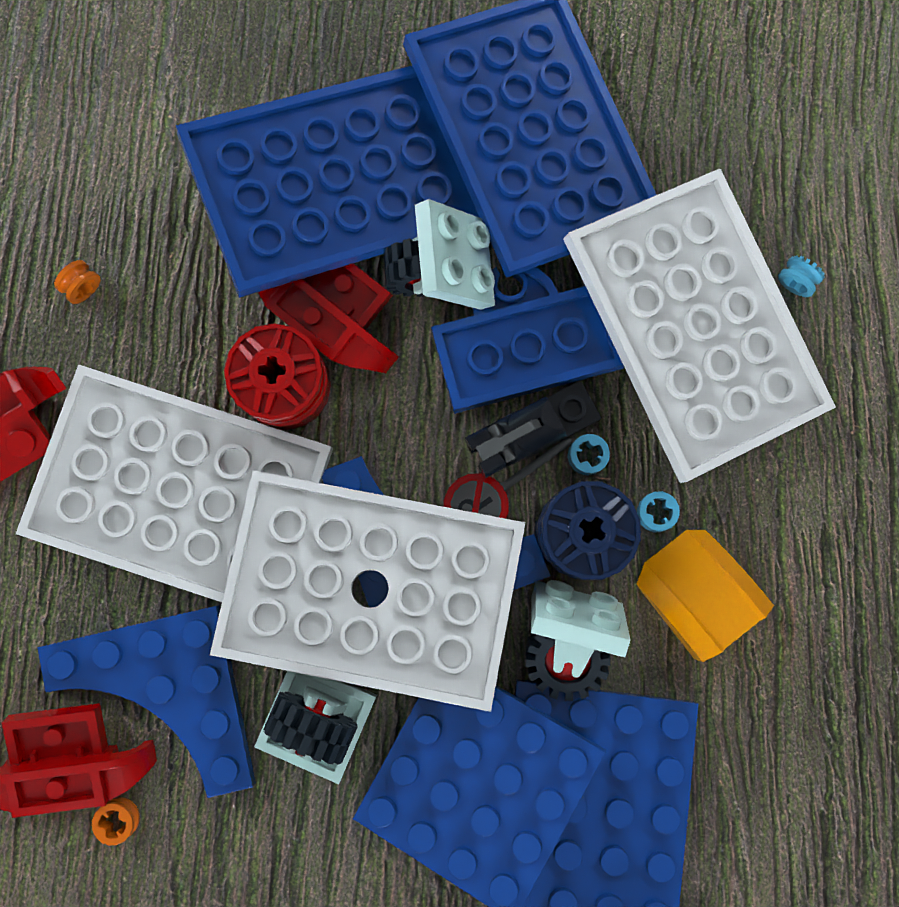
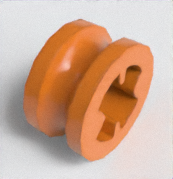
M76 260L59 272L54 286L59 292L66 293V299L70 303L78 304L85 301L96 291L101 278L95 271H89V265L86 262Z
M117 797L109 800L106 806H101L95 812L92 819V831L95 837L101 843L108 846L123 843L138 827L140 822L139 810L127 798ZM115 811L119 812V820L126 822V825H123L117 832L113 831V823L106 821V818Z

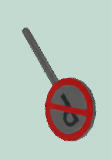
M569 437L563 439L501 484L490 476L485 479L482 473L467 474L458 478L447 490L443 500L444 507L506 519L509 513V499L505 491L572 444V439Z

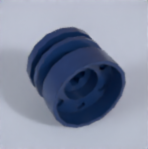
M581 481L562 489L542 507L535 524L536 540L544 560L556 572L573 579L603 580L621 572L634 558L641 541L640 518L633 502L618 488L601 481ZM594 520L597 523L594 531L599 534L598 539H588L584 542L581 539L584 531L579 527L580 522L585 524Z

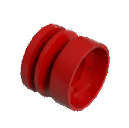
M276 323L254 327L240 336L228 352L224 368L227 390L237 406L260 423L284 431L301 428L316 419L326 406L331 389L328 368L310 339L294 327ZM275 366H280L285 375L277 376L276 383L273 384L266 376L275 372Z

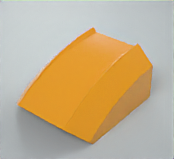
M685 530L644 562L636 583L695 660L705 662L722 653L759 621L765 619L774 607V604L747 572L706 530Z

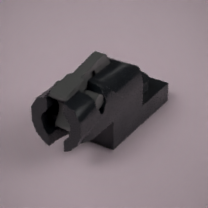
M580 380L549 397H542L522 409L495 421L491 425L465 437V442L471 455L476 452L479 453L482 462L479 463L478 468L486 479L595 424L602 417Z

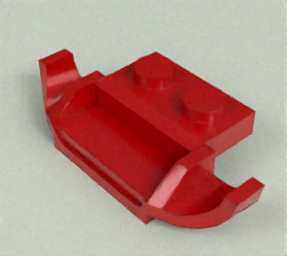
M354 263L258 292L266 308L288 326L294 327L307 336L314 347L331 361L351 368L386 374L399 358L396 353L366 330L393 295Z
M21 367L7 369L0 373V482L41 458L46 453L51 435L32 409L55 394L67 389L53 368Z
M100 703L8 715L1 722L9 758L0 767V810L11 812L12 818L106 806L109 800L133 787L155 765L157 757L154 740L144 741L133 749L121 752L118 751L117 744L108 746Z

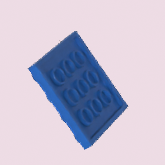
M497 685L495 687L491 712L419 697L353 819L488 907H523L601 763L606 749Z

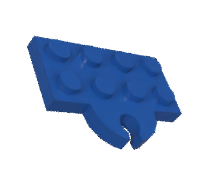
M497 267L493 268L495 306L482 310L473 308V316L431 327L454 414L624 369V365L586 286L558 293L551 278L537 267L513 275L522 286V290L514 296H507L499 291L500 273Z

